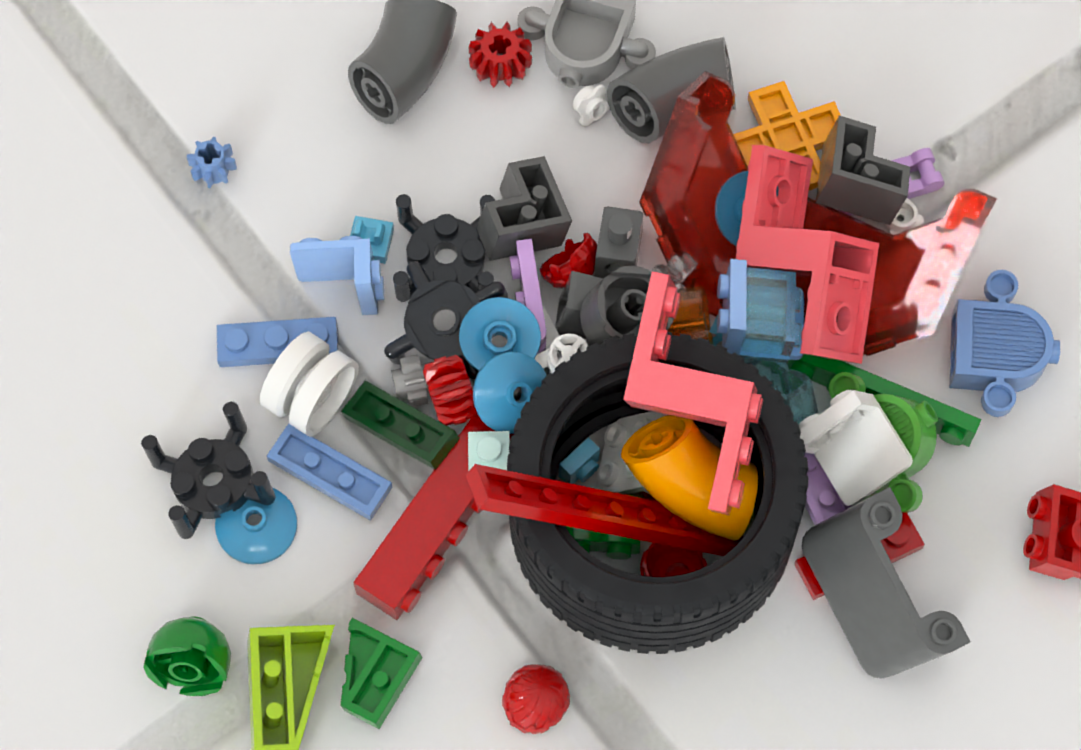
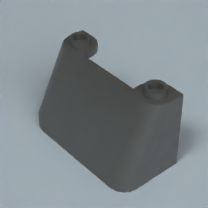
M890 487L816 524L806 531L802 538L804 556L860 665L867 674L881 679L894 676L951 653L971 642L961 622L950 612L936 611L920 618L881 543V540L895 533L902 523L903 514L901 507Z

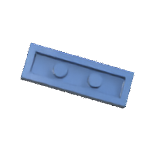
M336 317L217 325L219 367L274 364L285 348L296 337L307 331L329 344V354L338 351Z
M289 423L266 456L268 462L370 521L393 488L392 482L314 437L307 436Z

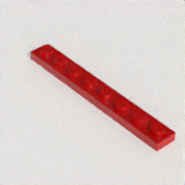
M474 464L466 474L479 510L725 556L743 538L742 535L739 540L733 541L706 532L684 521L670 512L661 503L654 500Z

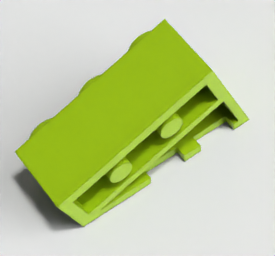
M335 625L249 628L247 649L251 750H299Z

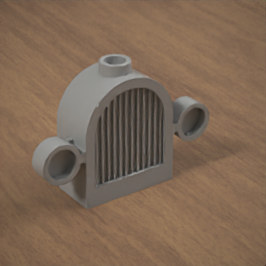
M555 0L550 15L535 6L524 8L518 15V28L521 27L525 39L538 40L545 35V58L547 65L552 73L558 77V81L570 88L594 85L607 79L617 68L621 57H624L626 65L633 69L656 56V49L651 41L644 38L634 40L628 38L635 20L636 0Z

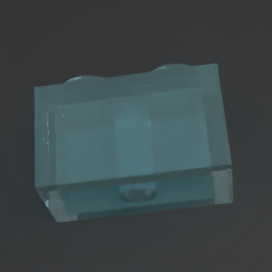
M747 267L746 331L739 350V356L742 358L788 363L793 347H800L802 324L795 323V313H799L801 310L802 289L796 288V272Z

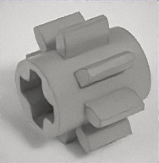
M419 355L399 358L401 368L391 370L397 398L399 400L408 398L409 405L412 407L429 404L427 396L429 391L423 374L424 366L428 363L421 364Z

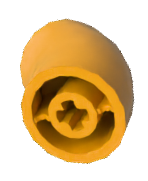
M666 415L643 426L627 440L622 448L621 458L640 484L665 508L689 524L723 538L735 541L739 540L744 534L752 516L758 490V472L754 463L750 462L749 466L741 465L738 480H742L745 483L740 508L732 507L729 516L715 513L708 509L721 449L700 432L693 420Z

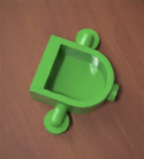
M842 372L832 378L829 384V394L833 399L836 395L846 390L866 392V387L860 376ZM877 394L874 397L909 451L913 461L908 469L867 498L890 487L901 507V511L904 513L913 512L920 506L923 494L920 486L915 481L909 480V478L921 471L932 458L936 447L937 434L935 423L938 422V417L933 407L925 400L918 403L905 397Z

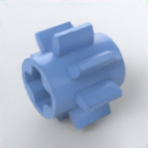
M212 137L211 140L202 143L196 141L197 148L195 154L187 155L188 164L193 167L190 171L193 180L197 181L202 178L207 183L208 188L220 182L227 184L229 170H237L235 159L231 158L233 155L231 145L225 144L222 147L217 142L216 137Z

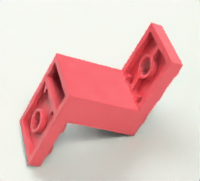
M752 145L751 158L748 164L745 199L742 204L740 233L736 245V259L747 260V267L786 276L811 278L807 292L808 302L805 323L801 333L800 353L862 364L879 243L833 231L803 229L813 159L766 145ZM777 186H778V189H779V191H778V196H776Z
M652 271L623 400L631 407L726 427L708 509L715 513L730 516L732 507L740 508L745 483L742 480H738L741 465L749 466L754 441L751 437H747L750 422L756 424L759 422L763 398H761L762 395L757 394L754 382L659 362V359L666 360L668 357L671 335H668V330H666L669 317L676 318L681 294L677 293V288L668 274Z

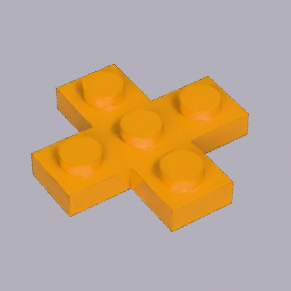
M785 81L749 92L747 100L759 126L729 135L726 138V145L738 173L748 171L752 145H766L813 159L809 191L818 188L821 161L816 151L823 148V144L838 116H841L835 101L799 113Z

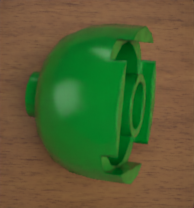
M183 617L168 621L152 636L143 668L148 678L164 689H167V685L170 683L174 686L183 687L179 694L206 696L218 692L222 688L223 681H226L230 667L231 651L225 635L213 624L201 617Z

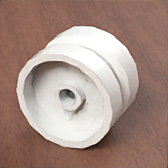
M309 331L302 333L285 348L270 369L260 393V405L280 418L289 415L290 425L307 436L317 435L331 422L347 400L355 384L359 364L339 350L329 354V344Z

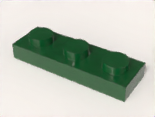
M367 381L362 383L341 410V413L350 422L434 470L439 467L460 439L455 430Z

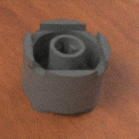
M639 266L620 267L608 274L586 295L581 306L580 321L588 346L595 343L602 344L605 339L616 337V339L622 338L624 334L634 333L638 335L652 273L650 270ZM668 318L666 330L669 329L674 318Z

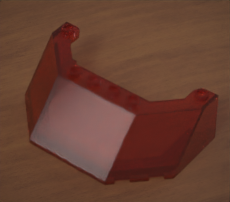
M705 71L677 98L639 204L645 217L649 216L658 235L656 241L668 267L672 266L681 285L679 291L685 303L716 317L719 309H723V299L717 297L719 275L727 273L730 259H736L737 250L736 246L731 244L718 228L715 218V202L723 184L735 174L748 171V166L728 123L735 103L734 89L726 80ZM964 189L954 196L945 217L893 235L834 208L818 204L816 200L808 197L803 229L833 231L879 243L863 355H873L894 348L899 343L914 338H925L934 334L984 230L997 198L976 189ZM747 267V283L791 286L802 289L804 292L805 323L808 302L807 292L811 278L780 275Z

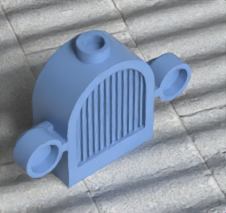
M996 270L988 276L984 285V294L990 302L958 299L951 315L949 388L984 391L981 397L982 408L987 414L994 417L1007 415L1016 402L1015 392L1023 391L1034 385L1043 374L1047 364H1058L1060 358V340H1054L1051 328L1046 320L1038 312L1027 306L1010 303L1014 299L1019 285L1015 275L1007 270Z

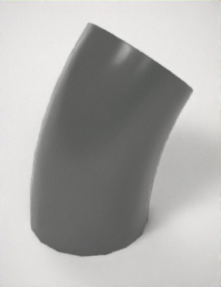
M388 0L385 3L383 17L373 41L348 67L349 82L357 100L376 120L385 124L395 123L427 91L437 76L452 41L457 18L456 9L438 0Z
M725 38L707 40L670 51L631 69L610 82L607 89V102L619 126L637 141L651 143L688 122L736 109L732 71Z

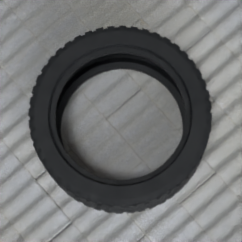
M668 332V335H671L668 357L666 360L659 359L660 363L754 382L757 394L762 395L763 404L758 424L750 422L747 437H751L754 441L750 462L754 463L758 472V490L754 506L755 520L742 540L725 556L700 570L671 577H648L630 574L601 562L581 547L563 525L509 515L512 545H514L517 561L520 563L525 579L529 580V586L535 594H539L543 605L547 609L551 608L552 614L560 621L564 620L567 622L569 628L575 632L579 630L583 633L584 637L592 641L596 639L600 641V644L608 647L613 645L619 647L618 650L630 652V649L637 650V653L649 654V651H656V654H665L669 650L681 652L686 651L687 647L693 646V648L704 646L705 642L709 640L714 642L722 638L724 633L727 632L729 634L736 630L741 622L745 623L753 616L755 610L758 611L765 604L766 598L770 597L787 566L803 516L808 489L807 457H804L806 452L804 440L800 439L801 431L798 423L793 421V412L789 405L784 404V398L778 389L774 390L772 388L773 383L765 375L761 376L759 370L751 363L746 364L744 358L736 353L731 354L727 352V348L718 344L716 346L709 344L710 341L698 338V340L692 339L691 335L681 333L679 336L672 335V332ZM634 333L624 334L622 338L616 339V337L605 339L602 344H592L586 347V351H578L570 356L568 362L563 361L555 368L553 374L549 373L542 380V385L536 387L530 395V402L525 403L521 410V418H518L515 424L514 435L511 436L507 457L508 471L556 480L559 473V464L591 434L616 422L620 418L650 412L649 410L631 407L623 400L638 335ZM693 420L699 428L714 436L721 443L723 442L726 427Z

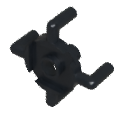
M401 194L396 198L398 221L412 234L406 248L408 264L412 261H417L423 266L431 281L438 279L455 281L469 287L474 293L494 282V276L490 272H483L485 249L476 229L480 216L471 224H468L463 220L455 218L453 215L443 214L423 224L413 215L412 201L408 195ZM484 195L480 198V216L485 203L495 201L493 196ZM442 249H451L457 254L456 259L448 264L438 262L435 256ZM398 271L394 274L393 283L396 298L401 302H406L417 288L406 272Z
M410 262L406 270L417 290L412 294L404 316L406 334L386 345L384 349L386 357L394 364H401L399 358H404L405 353L414 347L421 354L432 360L443 356L457 355L462 359L468 377L474 383L479 371L468 363L461 351L459 343L460 326L468 311L479 302L495 297L508 298L504 285L501 282L495 281L474 293L469 287L455 281L440 279L431 281L419 262ZM441 310H450L456 317L454 326L447 331H440L434 327V317Z
M227 402L222 409L230 426L224 440L195 439L178 459L165 455L157 438L153 435H147L141 441V445L152 466L171 473V488L181 506L176 505L170 508L168 516L182 539H190L194 535L201 519L220 518V514L231 509L233 512L236 511L248 499L264 505H271L275 501L276 496L266 473L263 471L253 473L247 454L239 447L247 431V425L238 404L235 402ZM220 472L223 474V478L218 484L213 486L203 485V480L209 473Z

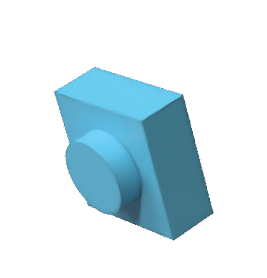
M588 437L559 464L558 477L563 482L574 484L578 479L582 483L588 480L599 468L597 462L599 461L600 448Z

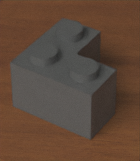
M839 115L823 144L816 203L891 225L908 197L911 167L874 156L876 126Z
M545 156L508 163L499 188L503 199L485 203L476 228L489 261L516 255L517 240L532 239L534 252L560 247L572 223L570 214Z

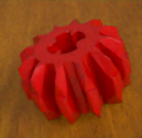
M506 21L502 28H497L491 22L488 26L489 32L478 29L475 34L476 40L470 41L468 46L469 54L471 55L469 57V66L472 70H476L479 81L490 78V84L494 88L499 80H504L505 84L510 88L512 77L523 80L526 75L525 69L530 68L532 65V55L530 54L532 44L529 39H524V32L521 27L511 31L508 21Z
M457 355L443 356L434 359L431 363L425 364L423 374L438 421L446 426L452 424L459 425L467 422L468 419L476 417L477 411L473 401V390L462 359Z

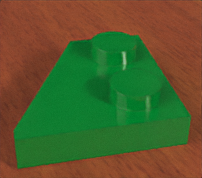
M352 618L348 627L351 633L349 654L345 656L344 671L346 673V682L342 686L340 706L347 713L380 729L423 657L417 650Z

